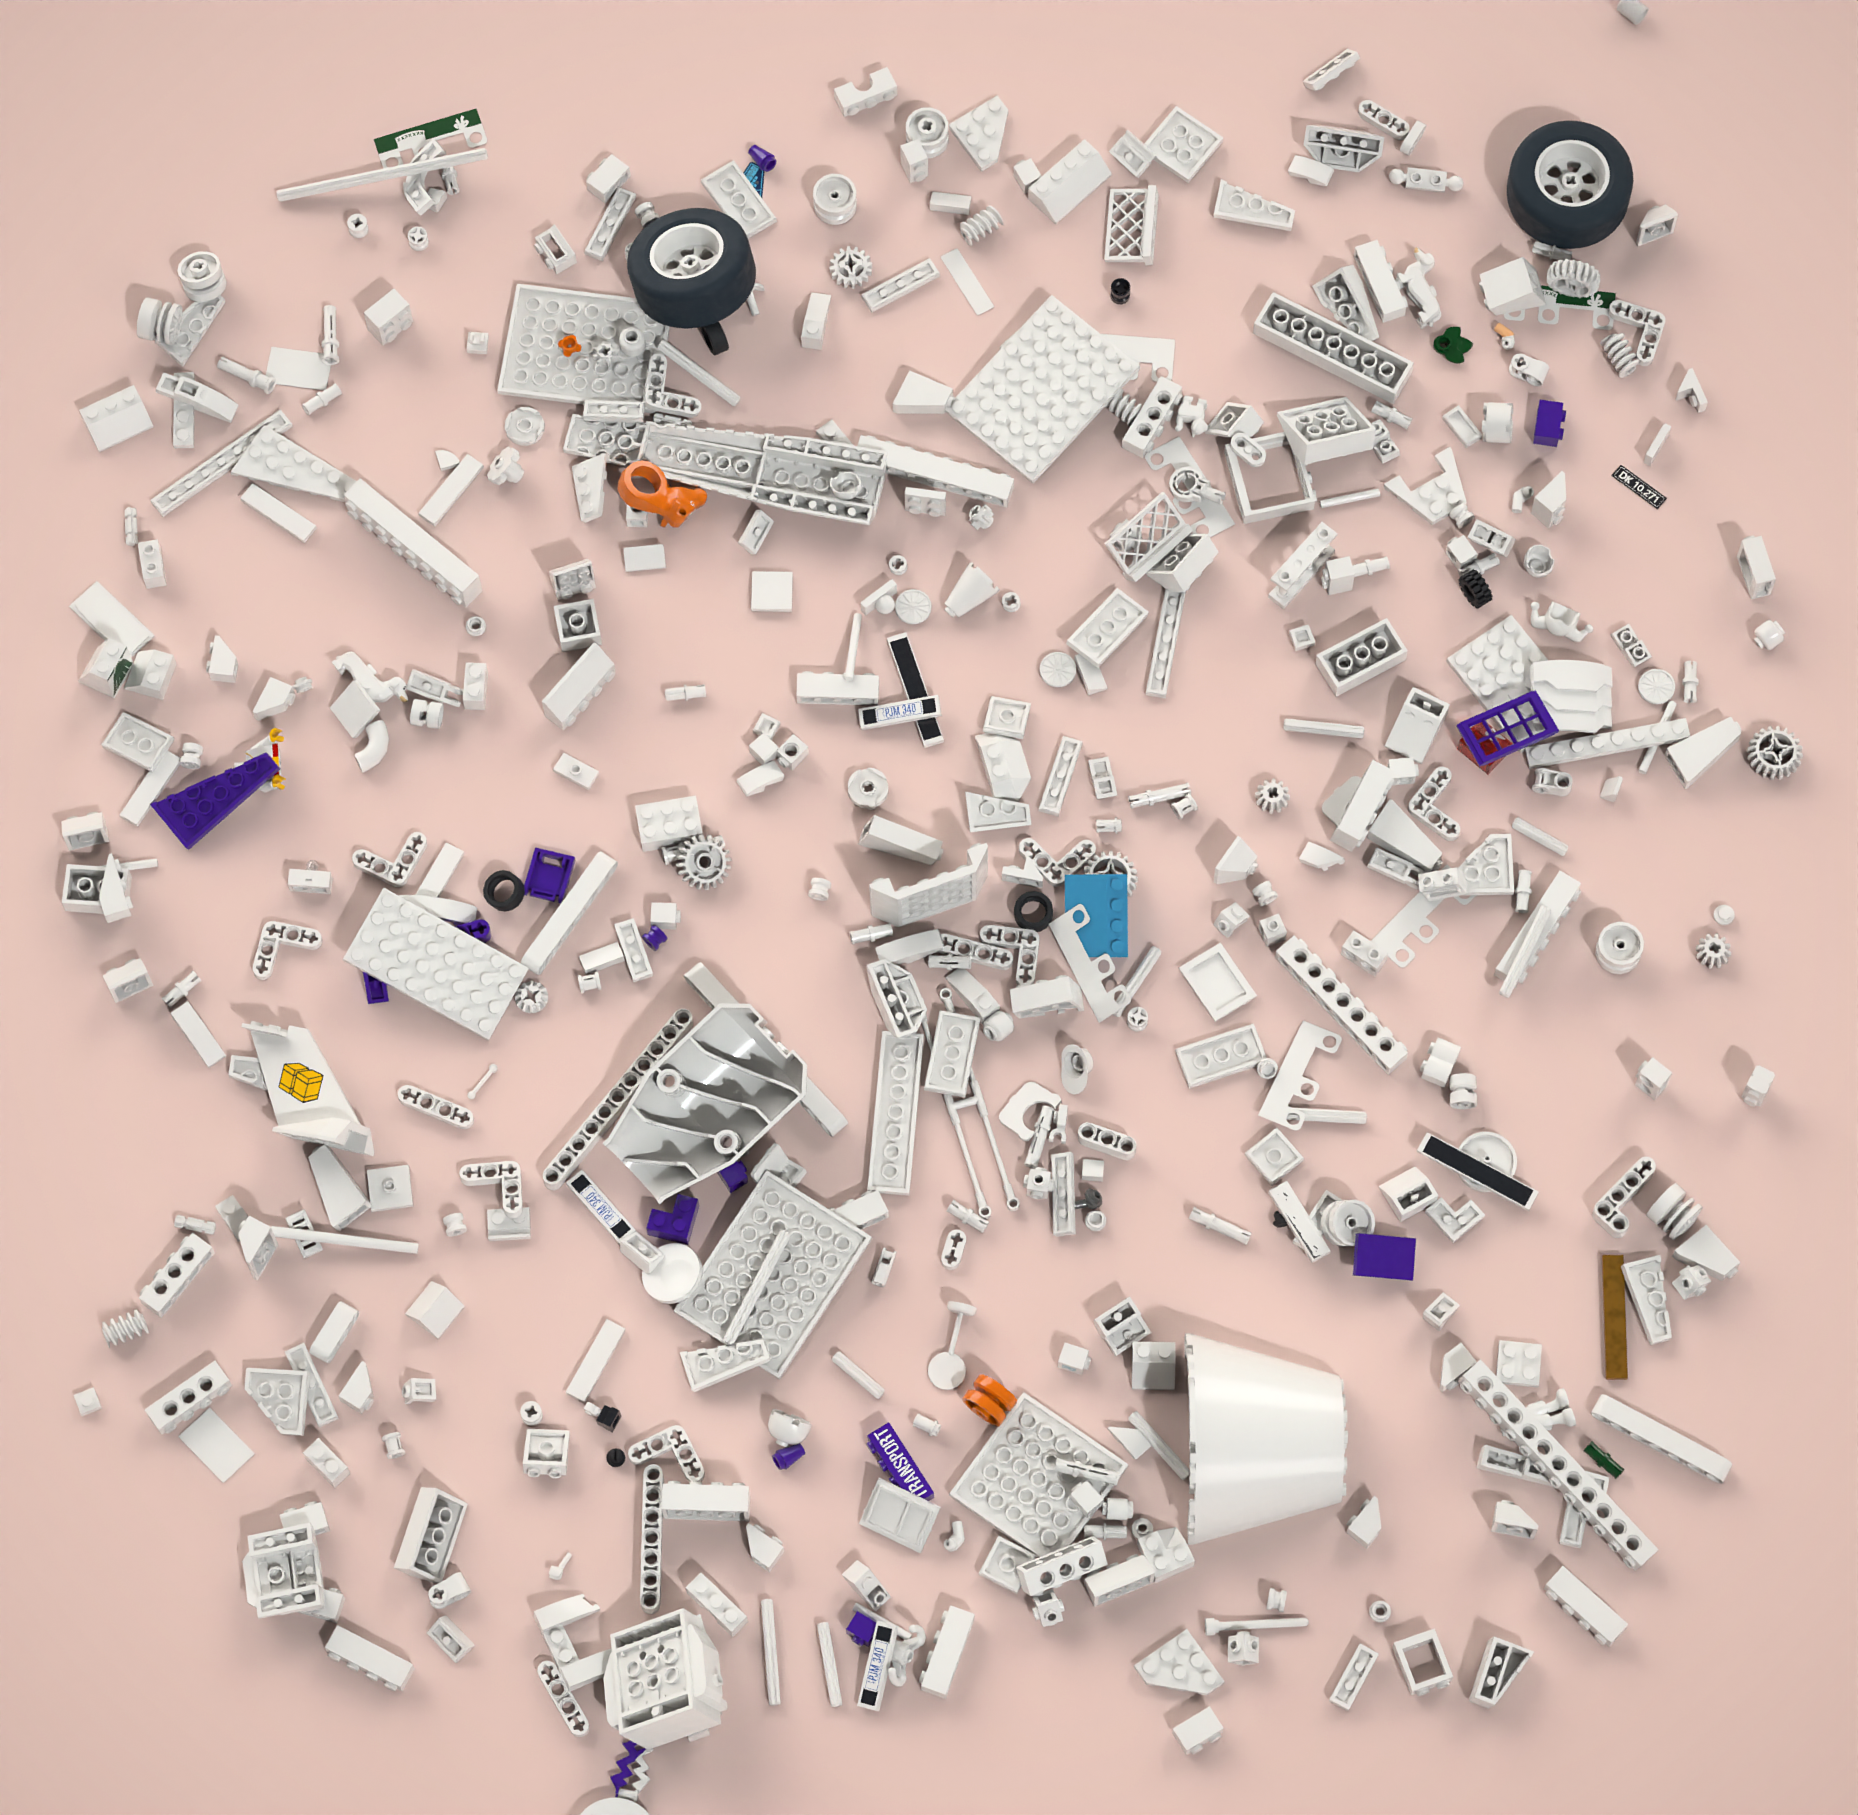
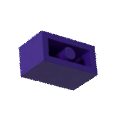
M1539 400L1533 444L1557 447L1558 440L1563 439L1564 429L1560 428L1561 422H1565L1566 410H1563L1564 403Z

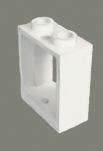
M1748 536L1741 542L1737 559L1752 600L1771 595L1776 578L1762 536Z
M1435 1628L1394 1642L1393 1650L1411 1695L1417 1694V1696H1422L1429 1693L1431 1688L1437 1687L1442 1689L1450 1685L1449 1682L1452 1681L1453 1675ZM1432 1643L1444 1675L1415 1684L1404 1652Z

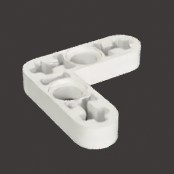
M1622 300L1613 301L1608 311L1612 319L1644 329L1635 359L1640 361L1639 365L1641 366L1650 365L1654 359L1665 325V316L1660 312ZM1617 307L1621 308L1619 313L1615 312ZM1627 309L1629 310L1628 317L1625 316ZM1639 312L1642 315V319L1635 320L1631 314ZM1646 315L1649 316V317H1648V320H1647V323L1644 322V321H1645V318H1646ZM1655 319H1658L1657 325L1653 324ZM1653 335L1656 341L1649 343L1645 340V336ZM1645 348L1649 349L1647 358L1643 359L1642 355Z
M653 354L647 364L643 397L645 407L650 410L689 418L696 417L701 410V403L698 399L664 392L667 359L662 354ZM655 360H658L659 364H661L658 368V372H654L656 369V363H654ZM653 377L658 378L660 385H652L650 379ZM653 392H656L654 396V400H656L655 404L651 403L652 401L650 399ZM670 399L675 400L677 407H669L667 401ZM690 404L695 408L694 411H690Z
M1438 767L1410 800L1408 811L1414 818L1445 840L1454 841L1460 834L1459 824L1433 806V803L1449 785L1452 776L1448 768ZM1444 773L1446 775L1445 779H1442L1439 785H1437L1436 782L1439 775ZM1426 788H1433L1436 794L1429 797L1424 793V790ZM1421 799H1423L1424 802L1421 809L1414 810V805H1418ZM1436 814L1439 816L1440 821L1436 824L1431 823L1428 819L1429 816ZM1453 827L1455 829L1454 833L1448 834L1447 830Z
M420 832L411 834L394 863L363 849L355 851L352 861L357 869L394 887H402L407 883L427 847V840L425 835ZM418 839H421L422 844H417V846L415 847V852H413L412 850L415 846L413 841H418ZM411 855L414 859L412 863L404 864L402 862L403 857ZM363 856H365L366 861L371 863L370 868L368 863L364 861L359 863L357 858H362ZM377 864H384L386 868L384 872L377 873L374 871ZM400 867H402V879L398 878L397 881H395L394 875H398L401 871Z
M1026 838L1020 842L1019 852L1025 860L1029 856L1042 877L1050 885L1060 887L1065 883V875L1076 874L1089 860L1093 859L1096 847L1092 841L1083 840L1061 860L1056 862L1035 840ZM1025 845L1028 847L1032 845V852L1035 854L1034 858L1029 850L1025 852ZM1083 847L1086 849L1090 847V853L1085 852L1080 859L1079 855L1082 854ZM1045 858L1048 861V865L1040 867L1037 865V860ZM1074 859L1077 861V866L1069 868L1066 865V861ZM1052 872L1056 875L1060 873V880L1057 878L1053 880Z
M276 921L267 922L263 927L253 964L255 977L260 980H266L271 976L280 944L316 950L322 945L320 932L315 929ZM275 928L280 933H273V936H271L268 930ZM290 931L298 932L297 939L289 940L287 938ZM302 933H304V935H305V938H303V942H301V941H302ZM314 935L317 941H313V944H311L309 939L306 938H312ZM265 946L273 948V952L270 955L262 953V949ZM263 960H265L267 971H263V974H260L258 968H262Z
M995 925L984 926L980 931V940L983 944L1019 949L1016 973L1017 985L1034 984L1039 950L1038 933L1031 929ZM988 931L992 932L993 936H991V939L986 937ZM998 932H1001V941H998ZM1012 933L1016 938L1013 942H1006L1004 940L1005 934ZM1019 934L1022 935L1021 943H1018ZM1029 936H1033V940L1036 941H1032V944H1028V941L1024 939H1028ZM1024 955H1031L1034 960L1031 964H1025L1022 961V957ZM1024 969L1028 970V978L1031 979L1027 980V983H1023V979H1020L1024 977Z
M503 1161L468 1164L460 1169L461 1182L466 1186L502 1183L505 1215L509 1218H517L522 1214L521 1170L517 1162ZM509 1169L514 1170L513 1174H509ZM488 1170H494L496 1172V1174L493 1177H487L484 1175L485 1172ZM468 1173H472L471 1178H467ZM510 1186L518 1188L515 1193H508L506 1191ZM511 1200L515 1202V1210L510 1209Z
M671 1426L634 1444L628 1450L629 1460L635 1465L644 1464L672 1450L689 1482H701L704 1478L703 1466L685 1430L681 1426ZM675 1431L678 1434L682 1433L680 1435L682 1445L680 1446L675 1438L671 1439ZM654 1440L662 1441V1449L658 1451L651 1448L652 1442ZM644 1445L648 1446V1450L651 1453L650 1455H648L646 1451L641 1454V1459H638L637 1457H632L635 1455V1450L642 1452L645 1450ZM684 1449H688L692 1453L688 1460H683L679 1456L680 1452ZM694 1460H696V1462L693 1463L695 1470H700V1472L698 1473L699 1477L695 1478L693 1475L689 1476L691 1474V1468L689 1464H691Z

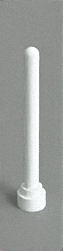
M1205 1618L1206 1636H1211L1224 1630L1307 1626L1309 1621L1307 1618L1219 1622L1214 1620V1618Z

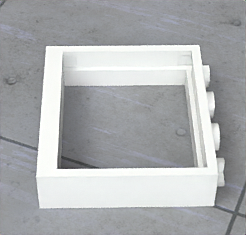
M1284 432L1253 438L1264 450L1290 445ZM1231 443L1225 444L1224 454L1244 524L1314 509L1317 498L1315 489L1312 490L1310 485L1312 484L1311 473L1307 472L1305 467L1307 464L1304 465L1297 458L1292 448L1291 451L1305 500L1251 511L1237 459L1238 455L1231 449ZM1238 443L1237 446H1238V447H1243L1244 444H1243V443Z

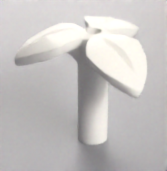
M754 284L753 290L765 291L762 284ZM752 290L747 298V302L752 316H756L760 313Z

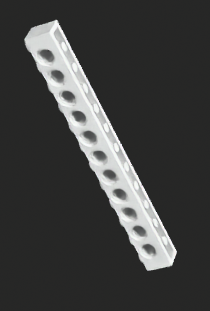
M1481 1359L1458 1380L1461 1389L1475 1399L1476 1405L1490 1415L1491 1421L1504 1430L1505 1436L1519 1446L1520 1452L1534 1462L1535 1468L1549 1478L1550 1484L1564 1494V1499L1578 1509L1579 1515L1592 1524L1594 1531L1606 1539L1609 1547L1614 1552L1620 1554L1626 1566L1636 1571L1659 1550ZM1478 1384L1485 1385L1486 1391H1482ZM1493 1399L1499 1400L1501 1407H1497L1493 1403ZM1508 1415L1514 1416L1516 1423L1509 1421ZM1523 1431L1529 1432L1531 1439L1524 1437ZM1538 1446L1544 1448L1545 1455L1539 1453ZM1552 1462L1557 1463L1560 1466V1470L1554 1469ZM1567 1478H1571L1575 1482V1486L1569 1485ZM1582 1494H1586L1590 1498V1502L1584 1501ZM1597 1510H1601L1605 1518L1599 1517ZM1612 1526H1616L1620 1534L1614 1533ZM1627 1542H1631L1634 1545L1635 1549H1629L1627 1547Z

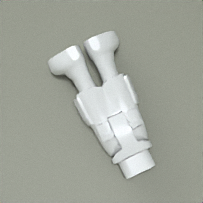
M1564 1388L1557 1391L1556 1399L1552 1402L1545 1404L1541 1400L1531 1403L1526 1407L1547 1431L1552 1430L1555 1424H1565L1569 1427L1576 1425L1572 1409L1569 1408V1400ZM1563 1410L1561 1413L1557 1415L1550 1416L1548 1414L1550 1412ZM1508 1415L1509 1421L1516 1423L1515 1417ZM1500 1427L1502 1435L1505 1436L1504 1430Z

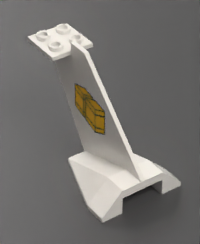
M251 1021V1024L242 1023L241 1027L251 1031L278 1126L273 1127L272 1131L297 1140L319 1145L325 1144L332 1148L374 1156L370 1128L360 1124L309 1029L289 1025L288 1030H285L279 1026L270 1024L265 1026L255 1021Z

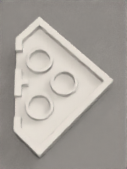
M998 95L949 124L950 131L981 172L998 162L1008 109Z
M1490 834L1458 867L1466 875V895H1514L1511 834Z
M246 1368L244 1389L253 1397L264 1414L270 1418L277 1430L284 1435L304 1436L310 1372Z
M1187 1629L1134 1665L1135 1670L1145 1684L1150 1686L1156 1685L1178 1691L1208 1695L1225 1683Z

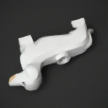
M1416 247L1414 256L1417 262L1409 265L1405 274L1397 273L1396 279L1399 281L1400 288L1406 287L1410 299L1421 309V312L1418 313L1419 318L1416 321L1420 328L1423 329L1428 325L1433 327V323L1441 318V311L1435 298L1437 296L1434 286L1428 285L1424 277L1434 267V257L1430 253L1424 254Z
M351 651L337 656L336 660L332 661L342 676L347 669L354 681L357 680L374 703H384L393 695L397 696L402 702L408 701L405 693L407 685L403 679L394 677L386 682L378 680L374 676L377 672L369 663L366 666L354 652Z

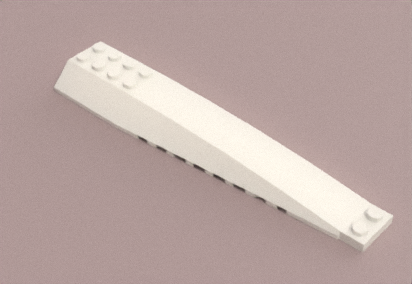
M577 414L572 415L563 447L564 453L588 458L607 453L609 454V461L607 463L626 468L633 462L648 461L658 466L667 479L792 512L863 525H870L876 516L885 481L888 455L886 451L808 437L788 435L781 437L764 433V435L754 434V432L749 431L742 433L729 429L722 431L706 427V429L695 428V426L689 425L683 427L670 423L663 425L646 421V423L584 421L583 415ZM839 472H853L861 479V492L849 501L838 499L830 488L831 477H837Z

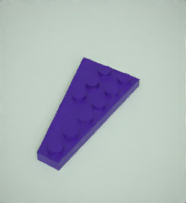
M263 753L245 761L244 764L225 770L220 775H214L187 787L184 791L175 795L171 794L166 799L153 802L150 805L184 847L189 850L281 768L268 753Z

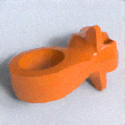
M648 461L633 462L622 472L618 480V492L624 502L638 510L660 514L662 516L660 526L664 528L668 523L672 527H680L707 500V493L701 488H670L663 471ZM641 476L648 479L652 483L655 493L646 494L640 492L634 487L631 477Z

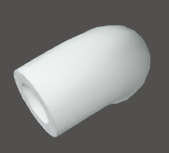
M383 720L375 721L366 727L365 730L369 738L368 745L362 751L354 754L362 773L379 764L387 752L389 736Z

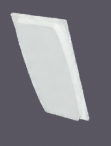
M98 581L69 606L105 641L110 638L126 645L131 657L155 636Z

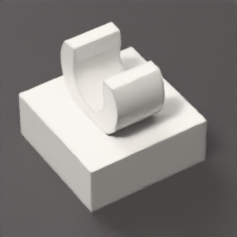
M468 332L467 353L487 354L488 333Z

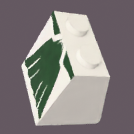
M108 638L97 647L78 682L115 698L133 666L127 646Z

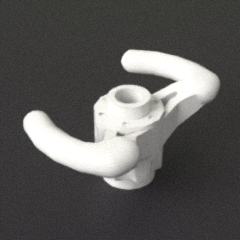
M917 1624L909 1626V1631L917 1633V1637L902 1642L896 1640L891 1659L893 1667L888 1669L890 1682L894 1686L901 1687L904 1685L907 1679L906 1664L911 1662L914 1655L913 1651L925 1643V1631Z

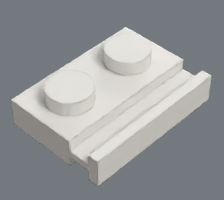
M1129 130L1109 151L1137 178L1143 174L1152 160L1157 157Z
M529 1207L523 1208L522 1214L517 1218L507 1217L504 1209L487 1210L489 1241L531 1239Z

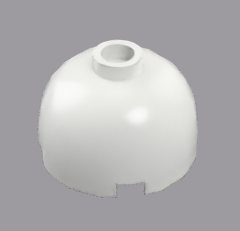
M772 1409L768 1428L771 1436L777 1439V1444L788 1447L789 1444L796 1445L806 1439L812 1426L809 1421L793 1414H784L785 1411Z

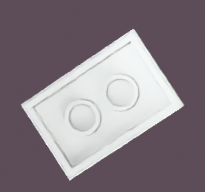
M123 712L101 745L104 749L153 772L175 739L173 736Z

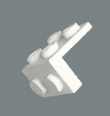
M774 1143L767 1149L760 1162L754 1166L751 1177L758 1184L767 1170L795 1188L807 1171L805 1168L789 1160L780 1145Z

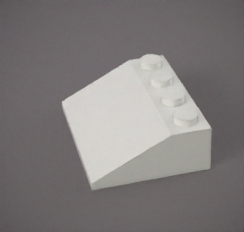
M1347 397L1277 412V417L1294 454L1304 465L1373 449L1376 428Z

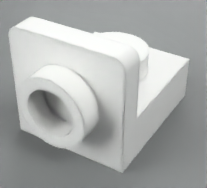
M411 1378L404 1383L402 1396L405 1398V1404H410L413 1401L434 1402L436 1400L435 1379Z

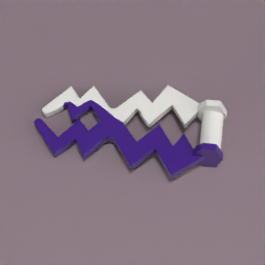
M630 1740L622 1744L629 1752V1756L616 1761L622 1772L611 1776L610 1779L616 1788L615 1798H624L637 1802L639 1793L650 1781V1778L644 1774L649 1767L642 1757L654 1751V1749L647 1750L643 1748L637 1751L634 1747L638 1744ZM636 1761L640 1767L633 1771L640 1781L631 1784L636 1790L620 1789V1787L628 1785L623 1779L633 1775L627 1765Z

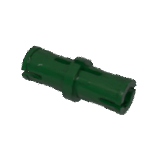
M1593 1441L1583 1450V1452L1587 1453L1598 1463L1597 1466L1599 1468L1603 1467L1614 1479H1617L1625 1470L1611 1458L1609 1453H1605Z

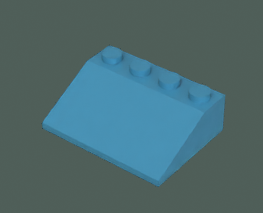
M1127 874L1065 875V913L1078 904H1082L1090 917V921L1076 931L1088 957H1100L1103 954H1108L1110 957H1128ZM1076 910L1073 913V920L1076 923H1082L1085 917L1084 913L1081 910Z

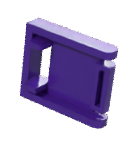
M535 847L524 884V895L527 896L530 889L531 897L555 902L556 897L559 896L558 903L561 904L567 892L576 861L575 857ZM544 858L562 861V868L544 864Z

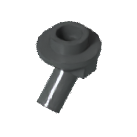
M1089 1188L1085 1192L1086 1199L1075 1201V1209L1089 1207L1094 1210L1102 1205V1196L1097 1190Z

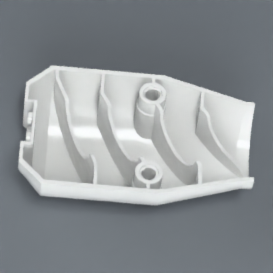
M718 1004L646 1073L609 1138L603 1142L645 1185L659 1204L666 1198L734 1164L807 1095V1064L794 1050L789 1051L780 1041L776 1043L773 1040L775 1038L774 1034L765 1027L767 1021L750 1004ZM673 1076L675 1079L674 1085L666 1087L665 1080L667 1077ZM731 1137L732 1145L729 1148H723L724 1141Z

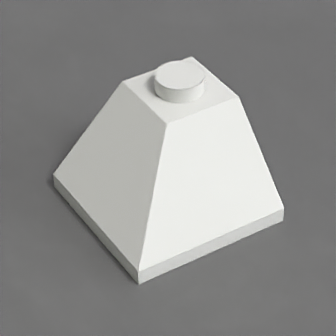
M1666 204L1660 207H1652L1640 225L1636 245L1640 246L1674 233L1678 217L1677 212Z
M1227 402L1208 425V430L1205 434L1232 438L1237 433H1245L1249 437H1253L1259 431L1264 421L1251 405Z
M1237 836L1216 866L1214 883L1222 884L1243 880L1249 874L1252 875L1256 871L1258 856L1241 837Z
M1507 1500L1497 1502L1491 1532L1534 1540L1538 1525L1519 1506L1514 1505L1513 1502Z

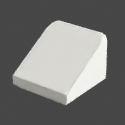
M430 188L427 193L435 203L429 209L438 213L447 199V193L443 190Z
M1618 776L1607 779L1600 798L1614 802L1623 780L1622 777Z
M1083 1159L1082 1180L1103 1182L1104 1161Z

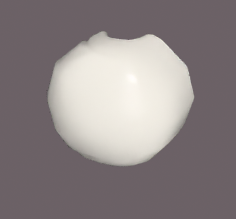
M839 472L837 477H831L830 488L838 499L849 501L861 492L862 482L859 476L853 472Z
M1534 545L1528 549L1524 557L1526 571L1537 578L1546 577L1550 574L1555 561L1551 557V550L1543 545Z

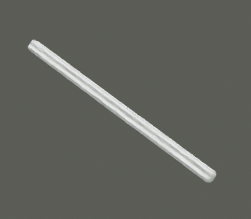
M482 148L278 190L277 198L279 201H286L487 159L488 154L487 150Z

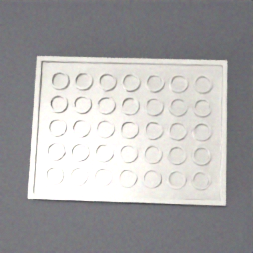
M517 284L497 390L498 394L582 405L585 404V400L643 402L648 361L656 353L665 356L664 353L658 350V345L662 340L668 342L670 327L658 323L646 315L636 298ZM631 327L641 330L646 342L643 353L635 357L625 355L620 348L619 342L620 334L623 330ZM574 335L576 336L577 343L582 347L581 351L574 352L570 357H566L563 354L562 348L558 346V342L566 336ZM601 342L604 344L611 342L612 349H617V355H615L617 362H612L609 368L604 365L599 367L598 360H593V355L596 354L594 347L601 345ZM655 360L654 363H656V369L654 372H658V368L661 364H659L658 360ZM653 377L650 379L652 385H660L658 378ZM653 392V394H652V396H651V398H650L651 401H652L651 403H654V404H655V402H656V400H654V396H655V393H656V392ZM645 407L644 412L656 413V411L647 409Z
M1051 295L956 396L951 407H946L945 411L1034 484L1139 371L1140 365Z
M766 1170L702 1267V1278L699 1286L691 1296L678 1303L674 1312L726 1346H731L723 1338L780 1230L788 1232L791 1237L734 1343L736 1345L741 1342L764 1339L772 1360L759 1365V1367L780 1380L873 1238Z

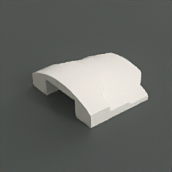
M1549 660L1532 663L1530 666L1531 691H1537L1559 731H1578L1595 734L1600 728H1612L1611 688L1613 686L1611 667L1577 660ZM1532 708V715H1535L1536 713ZM1538 717L1532 720L1533 724H1542Z
M311 1523L248 1536L249 1552L242 1561L247 1602L257 1609L259 1619L324 1608L321 1562L314 1527Z

